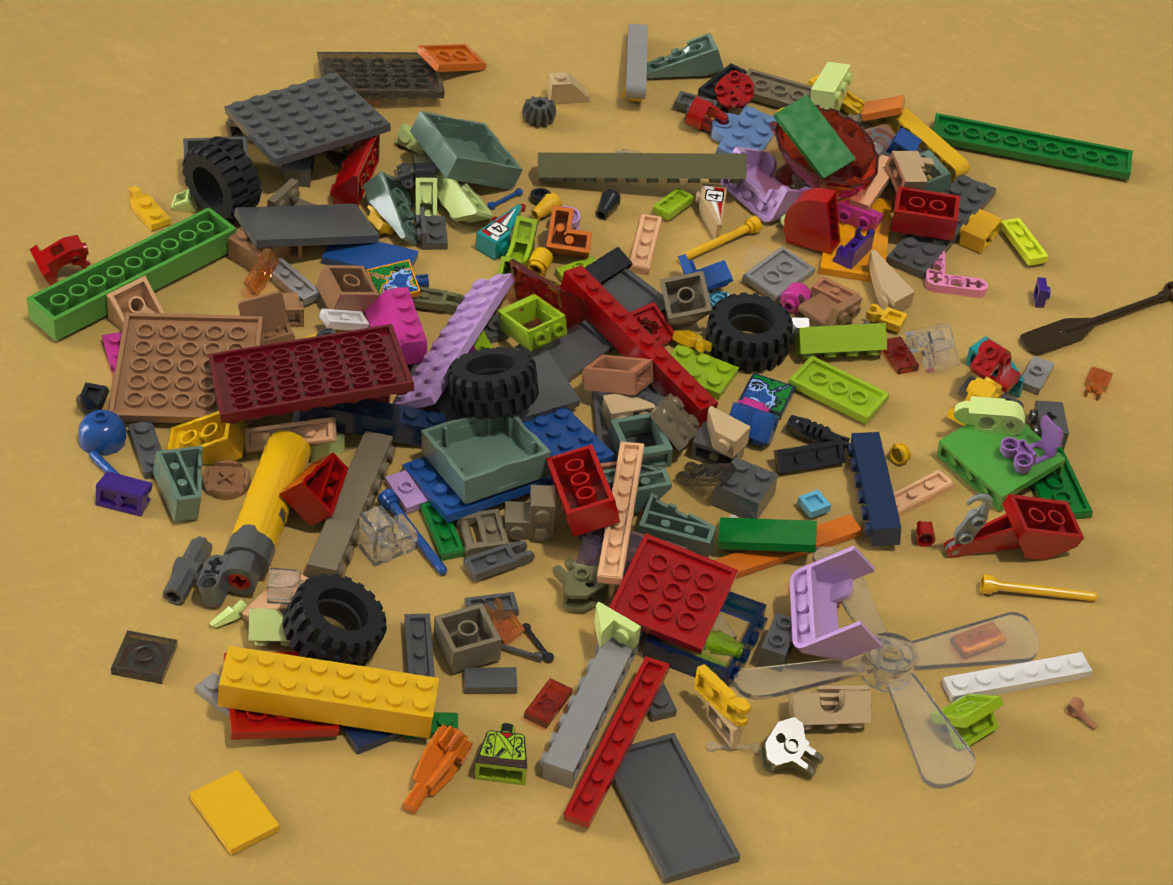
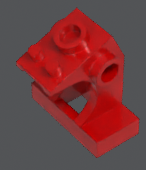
M78 235L63 237L43 250H40L37 245L29 249L41 274L50 286L59 282L57 279L58 272L65 265H79L82 269L90 265V261H86L87 255H89L88 247L85 242H81Z
M989 338L981 343L978 348V354L970 364L971 372L982 379L988 377L1003 386L1001 390L1006 393L1021 379V373L1011 367L1012 356L1010 351ZM999 369L997 376H993L992 373Z

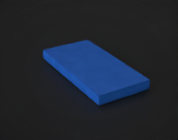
M379 241L378 243L328 245L322 256V263L328 265L364 266L367 271V269L410 260L413 268L418 258V251Z

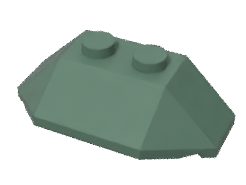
M642 465L634 512L645 510L651 492L657 495L659 500L672 488L666 468ZM616 468L603 470L611 491Z

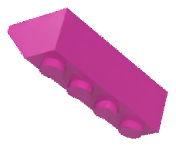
M398 287L385 290L364 311L369 327L392 324L407 365L421 363L424 355L427 354V338L408 287Z

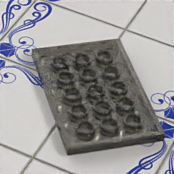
M317 52L320 78L329 73H337L363 98L372 100L378 98H389L392 100L398 98H409L412 100L418 98H428L431 100L444 98L445 90L440 72H436L417 52Z

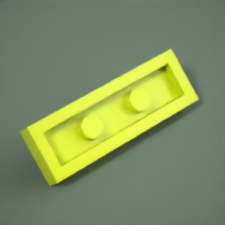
M1020 218L1002 221L1000 229L1028 266L1047 263L1048 254Z

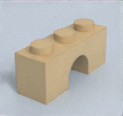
M866 689L839 690L838 705L830 711L822 709L820 695L816 691H788L789 718L795 717L803 722L804 730L812 729V725L821 724L824 729H836L838 724H848L849 728H862L863 723H871V691Z

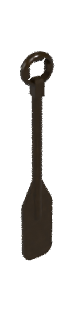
M1173 281L1165 284L1163 291L1158 292L1155 296L1093 318H1065L1025 332L1020 336V343L1033 354H1043L1082 340L1096 325L1157 303L1163 304L1173 301V292L1171 291L1173 289Z

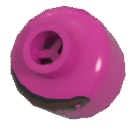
M795 282L782 292L780 303L788 312L801 314L798 310L799 305L812 298V294L805 284Z

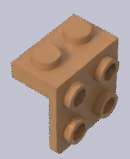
M274 291L238 302L240 316H263L264 324L261 345L295 340L283 295L280 291Z
M819 293L801 303L798 310L806 318L813 320L820 326L845 325L859 314L863 298L854 294L838 304L826 295Z

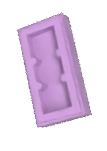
M406 470L385 477L386 486L389 489H393L397 494L399 504L406 514L419 510L420 504L428 503L427 498Z

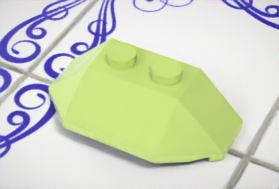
M437 167V197L441 201L440 204L448 210L449 216L453 220L473 223L492 218V212L468 182L446 179Z

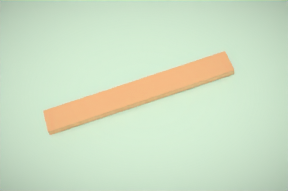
M620 442L612 488L620 523L605 528L597 583L620 585L624 577L644 454V444Z

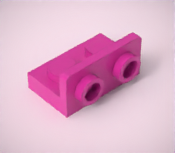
M848 200L838 202V215L841 222L857 228L862 226V230L868 232L870 228L876 230L883 220L884 214L870 208L869 211L850 205Z

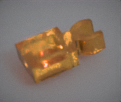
M1092 366L1084 384L1086 386L1084 397H1087L1089 393H1093L1096 395L1095 400H1100L1102 392L1106 393L1113 373Z
M496 597L493 600L496 610L490 609L487 604L484 607L489 617L493 619L492 622L502 639L501 643L506 644L521 635L525 629L512 610L506 613L503 611V603L501 599Z

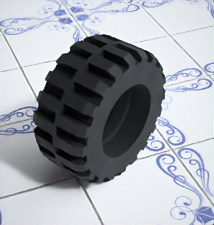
M214 136L186 153L182 164L184 167L182 171L183 176H185V184L189 188L191 197L193 196L196 200L195 203L202 210L210 207L230 223L236 220L234 216L235 208L256 207L262 194V189L260 188L261 181L257 176V169L252 165V160L250 157H247L246 152L242 148L238 147L236 142L230 141L226 137Z
M747 292L740 293V295L731 294L728 298H722L712 307V311L709 313L706 340L713 344L710 353L713 354L714 358L739 367L738 372L743 370L745 373H752L753 371L760 373L764 372L765 369L771 370L775 368L776 365L781 364L787 357L791 343L793 321L786 308L782 307L778 301H772L771 297H762L758 293H753V295L747 294ZM742 331L753 332V333H756V334L745 333V332H742Z
M496 347L491 349L483 348V350L479 351L474 350L453 360L447 370L451 406L459 414H464L469 418L496 419V417L504 418L509 417L511 414L516 415L521 413L523 409L530 408L539 395L535 360L530 354L520 349Z
M327 574L316 575V577H310L298 587L284 612L282 626L285 629L286 640H290V647L293 651H297L300 657L365 666L380 645L387 630L385 612H382L383 607L380 601H376L375 595L371 591H367L363 584L360 582L357 584L352 581V578L347 576L342 578L339 577V574H330L329 576ZM323 616L338 621L346 630L333 626Z

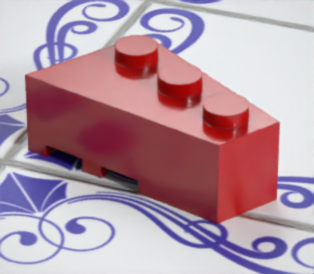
M333 452L311 463L279 494L311 527L333 516L349 468Z

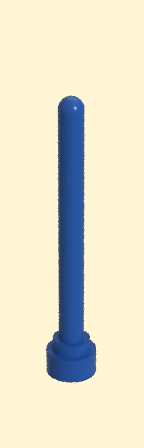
M393 489L383 490L377 497L378 503L383 509L394 514L440 575H445L447 567L401 509L397 494Z

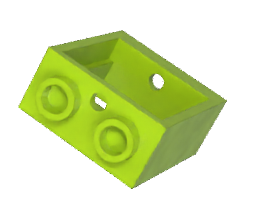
M536 294L498 310L500 330L529 351H533L567 334L565 315ZM536 318L543 322V324L530 330L523 326V324Z

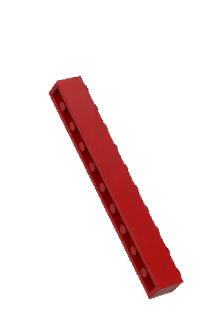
M582 265L565 270L560 292L623 357L653 359V382L650 384L664 397L670 393L674 397L677 396L683 402L685 411L689 415L695 416L698 420L699 427H701L704 421L707 422L709 407L712 406L717 409L718 402Z

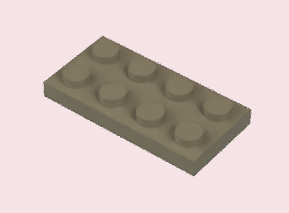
M750 68L746 73L754 83L755 93L752 100L765 105L783 108L805 95H808L811 99V88L813 86Z

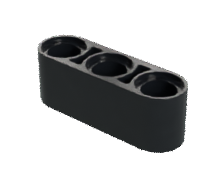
M413 154L414 181L416 182V178H436V165L428 154Z
M616 247L586 266L585 269L603 285L623 270L629 269L633 263L620 247Z

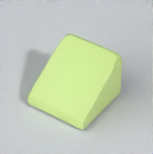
M189 189L174 195L171 209L172 211L197 212L199 206L195 203L194 197H191Z

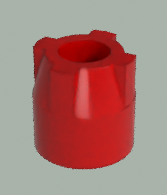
M931 521L917 522L915 536L918 545L928 547L934 544L936 538Z

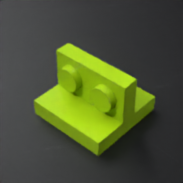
M967 693L930 717L933 725L947 726L955 750L962 751L999 728L994 711L1004 704L999 695Z

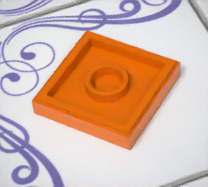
M904 95L865 102L861 114L862 121L866 122L902 115L905 105Z

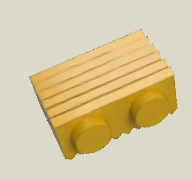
M979 209L975 215L972 214L967 225H962L959 231V236L961 237L960 246L963 245L964 248H971L972 251L975 250V252L981 254L999 233L1002 218Z

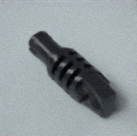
M791 415L786 424L787 431L802 439L806 438L807 441H813L815 444L842 440L845 452L847 443L850 442V438L831 431L830 427H824L821 423L811 422L807 418Z

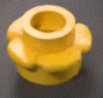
M895 443L889 451V458L894 464H906L911 459V452L906 444Z

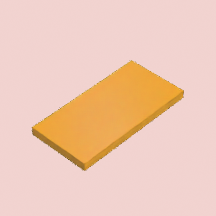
M849 194L837 201V204L839 201H850V198L853 194ZM877 198L871 209L884 214L883 220L875 230L872 249L851 270L833 262V258L836 256L837 248L840 245H843L844 248L855 236L857 227L839 221L841 242L832 254L822 252L821 275L872 282L868 268L870 252L875 250L886 261L892 200ZM861 230V234L866 236L867 231Z

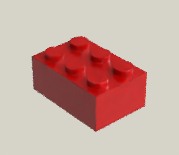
M898 186L891 231L954 241L960 196Z

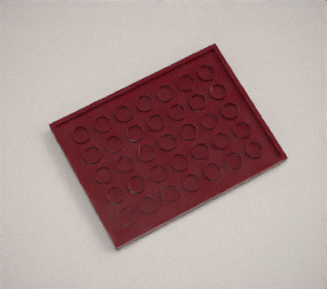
M392 324L208 354L221 424H235L245 419L258 420L269 415L282 416L292 411L299 410L305 412L316 407H333L345 402L357 403L363 399H381L387 395H405L410 391H415L413 379Z

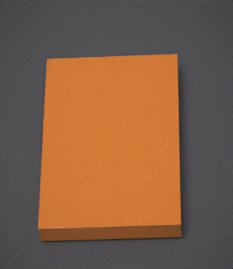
M467 44L419 45L416 51L436 72L479 71L486 68V63Z

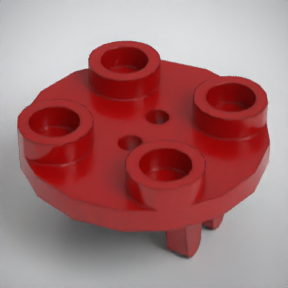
M734 70L721 78L715 87V93L718 102L727 109H739L750 103L754 97L755 88L749 76Z

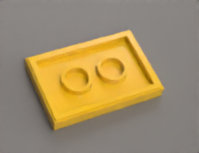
M238 769L190 792L191 801L230 855L280 831L278 822Z

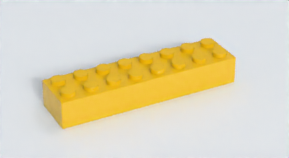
M228 646L218 687L217 706L430 739L439 678Z

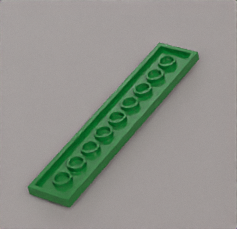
M940 113L935 115L932 130L950 146L991 153L997 156L1011 157L1017 160L1032 161L1037 164L1053 165L1058 168L1073 169L1079 172L1084 171L1096 175L1110 176L1116 179L1129 180L1131 174L1133 150Z

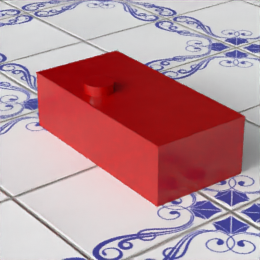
M592 444L546 458L553 485L555 486L573 537L620 523L615 498Z

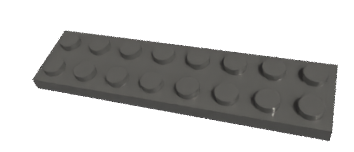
M960 175L952 182L951 188L944 191L945 194L960 196L954 241L906 234L887 256L886 262L890 266L924 279L926 271L929 268L933 269L935 261L938 260L942 252L945 251L946 253L960 237L959 231L962 225H967L972 214L975 215L979 209L983 210L995 196L997 188L973 180L968 176Z

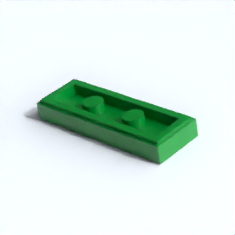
M430 502L420 504L421 515L440 560L445 561L464 557L465 550L453 522L447 523Z

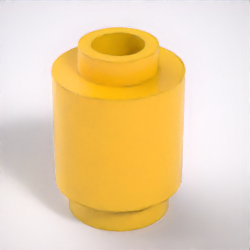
M543 247L534 249L527 262V273L533 278L544 276L553 261L552 253Z

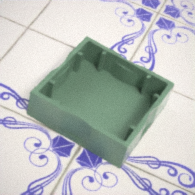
M420 111L410 130V133L446 179L513 190L523 171L521 166L501 145L499 139L485 123L455 119L440 114Z
M511 414L509 417L504 418L496 417V419L465 417L421 430L422 454L465 504L550 476L546 458L551 457V451L534 433L524 426L517 414Z

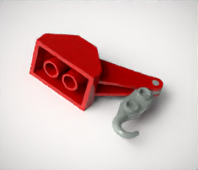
M981 493L968 499L967 505H971L979 500H982L983 503L979 508L972 509L967 513L961 524L956 527L953 533L954 538L947 540L944 543V548L949 558L1021 548L1025 558L1047 560L1078 547L1084 536L1068 501L1009 494L1002 503L1006 514L986 523L993 500L989 494Z

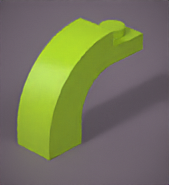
M522 216L516 217L510 247L506 256L501 257L498 274L512 273L515 282H522L527 273V262L535 248L536 242L534 241L539 220Z

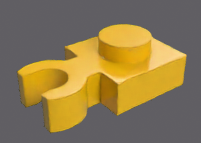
M871 304L870 311L867 310L866 319L886 323V329L899 333L906 322L908 314L890 307L883 310L879 305Z
M690 330L674 331L672 340L691 349L695 348V350L704 353V350L712 351L713 344L708 340H704V337Z

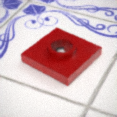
M655 302L629 312L642 326H647L651 329L652 336L662 346L675 342L672 340L674 330Z

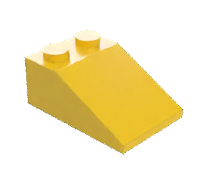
M217 411L171 427L167 450L203 445L202 464L214 465L215 462L222 460L236 461L242 458L247 425L244 420H240L235 424H221L220 414Z

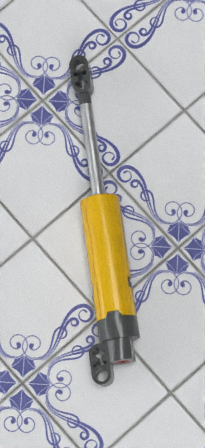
M324 328L316 336L333 334L336 331L332 328ZM299 410L295 411L291 422H299ZM279 431L270 435L224 554L223 556L214 555L209 557L205 561L197 580L204 605L208 607L220 605L225 600L228 590L235 594H251L255 592L259 579L268 573L292 508L279 493L306 469L311 456V447L302 436L294 432Z

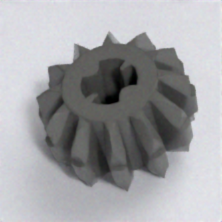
M540 95L539 97L531 96V99L525 100L522 107L523 118L531 126L537 125L540 127L543 125L547 127L555 119L556 105H554L553 100H548V97L542 98Z

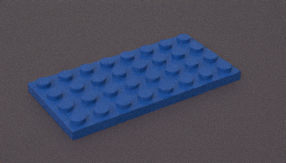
M561 408L553 414L541 415L534 420L523 423L551 451V456L592 444L600 463L615 461V454L569 409ZM426 457L402 464V471L406 470L428 502L447 523L530 493L531 485H553L550 475L465 504Z

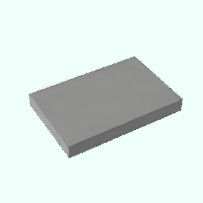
M782 246L743 274L742 280L764 296L771 297L772 301H779L782 292L790 284L795 282L803 283L814 275L815 268Z

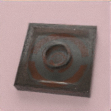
M127 630L112 664L111 675L162 684L178 647V640Z

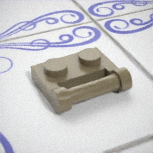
M498 509L479 511L455 520L457 527L461 529L464 539L466 557L506 543L509 544ZM470 524H476L481 542H474Z

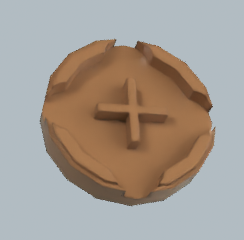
M222 460L215 462L214 466L210 468L208 466L202 474L203 489L208 495L216 499L230 500L238 498L245 494L250 487V471L237 461Z

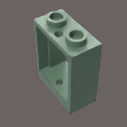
M930 150L921 153V157L932 158L935 164L932 171L928 173L933 179L927 182L924 190L941 193L950 189L951 173ZM890 180L887 186L897 194L892 180Z
M650 413L610 420L609 438L617 455L619 454L620 442H627L625 436L651 432L657 445L644 447L642 465L655 468L671 467L673 448L667 436L649 416Z

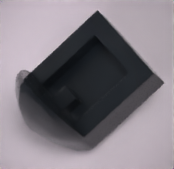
M86 382L81 394L76 397V404L79 410L85 416L90 412L102 410L109 394L108 387Z

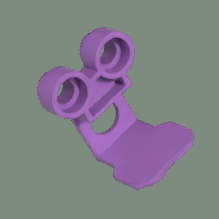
M1048 415L1042 416L1041 429L1043 433L1041 440L1030 445L1024 439L1017 440L1014 437H1006L1001 441L1000 452L1005 458H1014L1013 467L1020 474L1028 473L1032 469V465L1055 457L1058 447L1062 445L1063 431ZM1041 448L1045 454L1037 457L1033 449Z

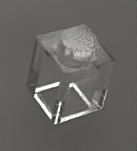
M270 567L267 582V603L288 605L301 583L305 582V580H301V570Z

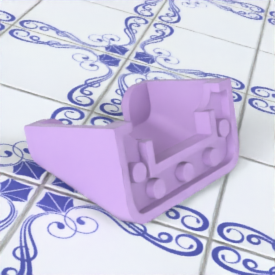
M735 147L732 154H747L746 179H742V183H730V179H721V185L726 186L728 192L762 221L770 223L780 220V217L786 214L787 210L803 192L812 189L810 187H803L800 190H795L783 185L773 176L777 162L772 154L766 150Z

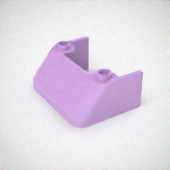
M855 546L801 567L791 575L789 584L792 638L794 646L801 653L845 661L881 647V642L861 621L838 629L837 602L850 596L853 591V580L875 571L874 566Z

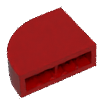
M813 188L803 192L787 210L784 219L783 232L785 233L786 243L832 254L841 242L836 191L825 188Z

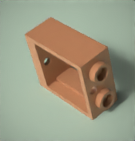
M601 355L587 365L582 372L585 390L637 395L653 382V359Z

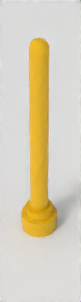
M752 216L745 220L743 226L683 254H686L688 260L745 233L755 234L761 231L762 223L757 216Z
M983 574L980 582L981 594L991 595L993 592L1006 591L1085 601H1096L1098 599V594L1092 591L1005 582L994 578V575Z

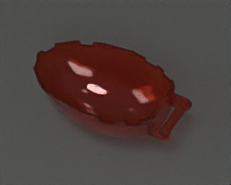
M815 105L856 158L852 164L825 180L819 178L778 122L772 121L769 123L770 130L776 136L783 161L795 176L812 188L834 190L837 192V197L848 198L865 194L874 183L878 174L879 154L875 150L872 138L858 122L849 116L845 117L839 114L838 110L832 108L827 110L820 108V105Z

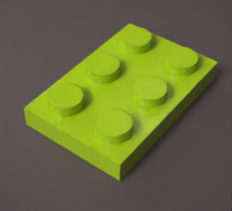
M679 343L671 352V355L717 400L721 398L738 375L739 367Z

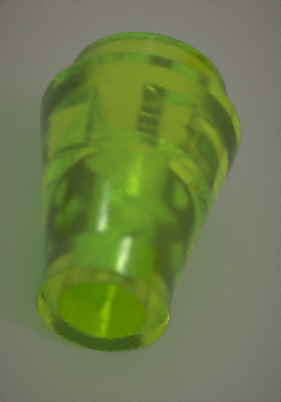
M718 629V631H710L705 649L709 650L710 654L740 658L745 644Z

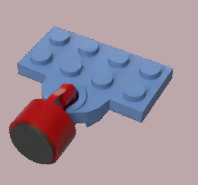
M698 96L692 99L684 117L685 124L700 131L702 129L712 133L711 137L714 140L721 142L715 154H732L735 147L765 150L780 128V125L773 116L760 112L753 107L746 105L740 115L724 113L714 106L712 102Z

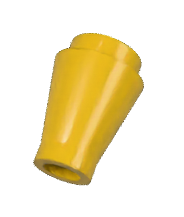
M555 193L546 194L537 206L531 210L533 218L540 220L551 215L553 205L562 206L560 197Z

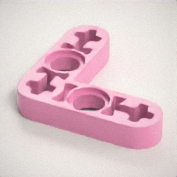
M945 251L942 252L934 263L933 268L939 271H934L930 268L926 271L925 287L931 292L976 298L986 295L988 283L985 280L945 274ZM952 284H958V285H960L961 287H956V286H953Z

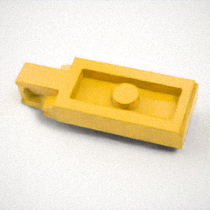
M137 186L128 188L130 191L129 202L131 209L151 231L171 224V218L147 193L143 194Z

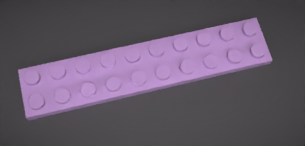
M500 273L486 280L481 278L472 284L471 289L465 294V298L457 306L453 316L449 318L445 328L441 330L437 340L432 343L429 352L424 355L421 364L415 369V373L412 376L415 391H410L405 395H398L394 404L421 408L434 405L448 385L447 370L450 364L456 358H460L461 355L468 354L514 283L515 279L512 273L504 275Z

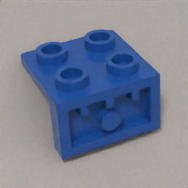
M686 254L678 256L684 274L704 271L708 291L717 287H725L734 281L725 260L697 270L693 259L689 261Z

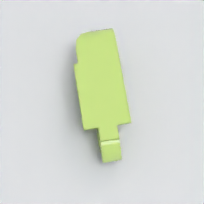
M971 396L970 401L958 403L954 410V418L962 424L975 425V431L1017 435L1025 428L1026 418L1023 408L1014 401Z

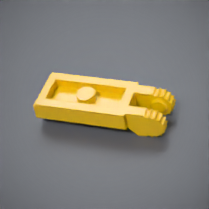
M705 664L698 666L693 688L724 718L734 723L733 725L745 727L748 723V717L745 714L749 713L751 704L745 698L737 697V694Z

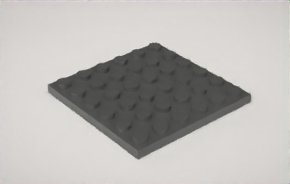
M329 73L318 79H309L307 82L298 85L293 84L288 86V88L272 90L268 94L252 96L250 99L235 101L231 105L224 106L225 114L276 167L391 131L390 123L337 73Z

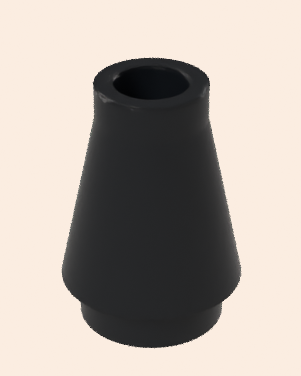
M608 189L602 193L596 211V216L599 219H607L620 205L621 197L617 191Z

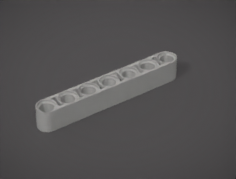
M629 24L625 98H646L648 25Z

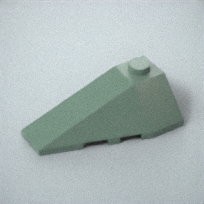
M708 33L687 41V46L680 50L677 47L672 49V53L667 57L659 56L648 62L647 78L706 76L716 74L723 70L724 67L719 50L711 34Z

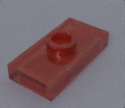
M902 337L888 338L887 350H883L897 374L918 371L919 364Z
M549 678L525 710L524 718L547 729L572 695L573 688Z

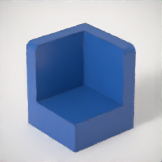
M901 127L891 140L886 152L892 153V151H897L898 148L904 151H916L922 140Z

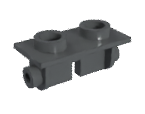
M404 162L397 165V169L394 170L395 180L400 179L405 189H412L415 184L413 179V173H415L414 164Z

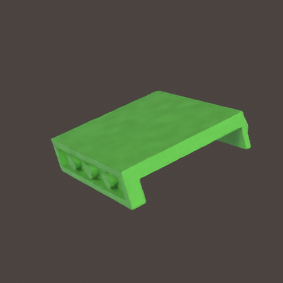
M966 424L939 440L937 457L978 494H989L993 500L992 506L998 512L1004 510L1002 503L1009 494H1017L1053 471L1059 476L1062 475L1065 458L1059 452H1057L1055 457L1032 465V469L1026 474H1020L1014 469V458H1005L1000 452L1001 441L1006 437H1014L1017 440L1024 439L1029 445L1041 440L1027 424H1025L1024 430L1017 435L975 431V425ZM1041 448L1033 449L1037 457L1045 454Z

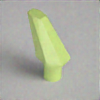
M240 599L233 607L228 606L210 622L211 626L218 628L241 618L240 613L248 604L243 599Z

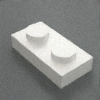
M322 308L319 314L326 328H332L335 331H351L369 327V323L361 311Z

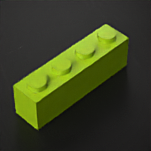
M886 323L794 328L795 355H802V359H809L811 356L816 357V354H824V358L837 357V353H845L846 357L859 356V352H867V356L880 355V351L887 350Z

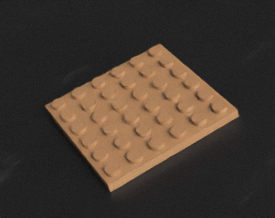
M125 312L109 411L118 414L123 422L186 423L219 411L208 354L260 346L264 324L263 316ZM252 419L244 420L246 425H252Z

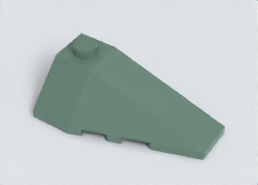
M382 171L363 185L366 193L365 198L403 240L416 246L419 243L417 241V228L412 222L415 219V213L411 212L414 201L410 190L405 189L401 181L395 180V178Z

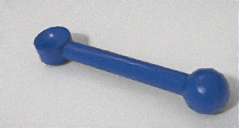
M517 188L515 192L496 202H489L487 207L489 210H495L497 205L515 196H521L523 190Z

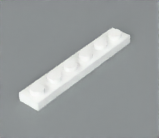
M1079 652L943 677L942 686L952 703L967 693L997 695L1091 677L1092 669L1083 653Z

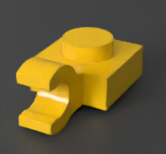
M368 205L367 208L370 210V215L366 216V218L373 224L375 230L379 234L383 235V233L393 236L395 233L394 229L374 207Z

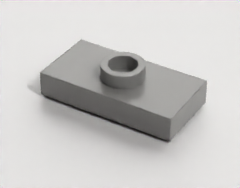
M1033 356L1022 375L1025 379L1023 389L1039 395L1055 363Z

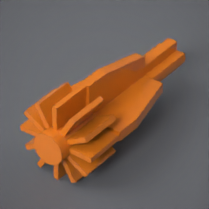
M442 724L430 739L413 776V780L416 783L402 804L405 811L415 814L427 795L434 796L453 778L459 766L464 763L473 749L471 747L473 743L467 741L468 736H465L461 730L452 728L450 725L447 728Z

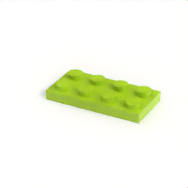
M811 356L788 381V384L796 386L795 390L864 424H867L889 399V393L814 356Z

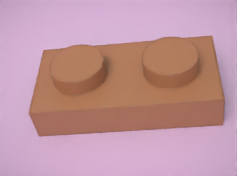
M824 276L811 287L812 294L822 293L838 304L854 294L859 295V293Z

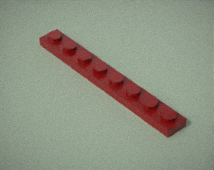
M645 656L564 812V820L588 829L590 828L669 672L670 664Z

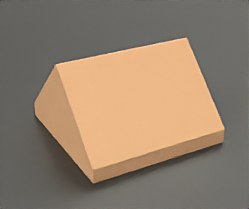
M146 276L106 295L108 319L121 330L123 329L125 312L164 313Z

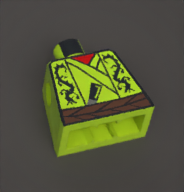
M503 723L500 725L499 731L490 730L485 735L476 759L475 780L526 785L527 756L525 736L515 733V727L512 724Z

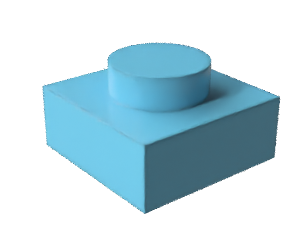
M818 489L798 497L797 504L810 519L830 511L831 504Z

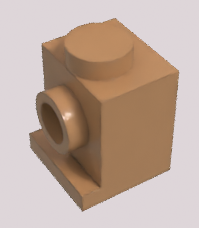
M298 292L282 293L290 326L304 327L303 301H299Z

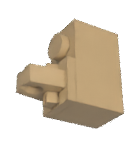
M892 151L885 164L896 192L898 186L924 190L928 182L925 173H930L935 165L932 158L921 157L918 151Z

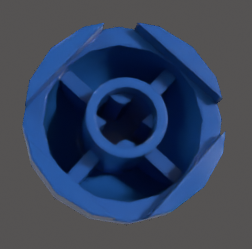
M96 410L88 413L79 425V445L89 454L94 450L102 453L103 456L117 453L124 447L127 438L123 420L118 414L109 410Z

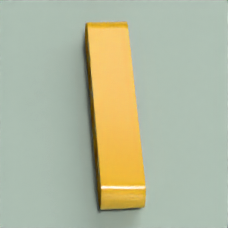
M904 108L902 115L886 118V123H889L895 134L902 127L920 138L922 141L918 147L924 152L930 150L951 173V181L969 172L970 166L968 161L909 109Z

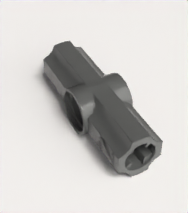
M198 536L192 539L184 555L176 558L172 568V576L163 590V598L167 599L170 604L178 605L184 603L192 586L197 584L203 565L213 550L212 544L206 538Z

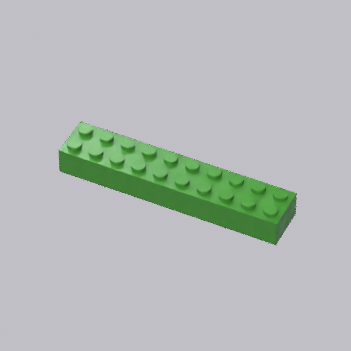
M208 207L27 297L29 318L55 341H58L108 315L107 294L143 276H146L151 288L155 291L228 254V238L237 232L236 228Z

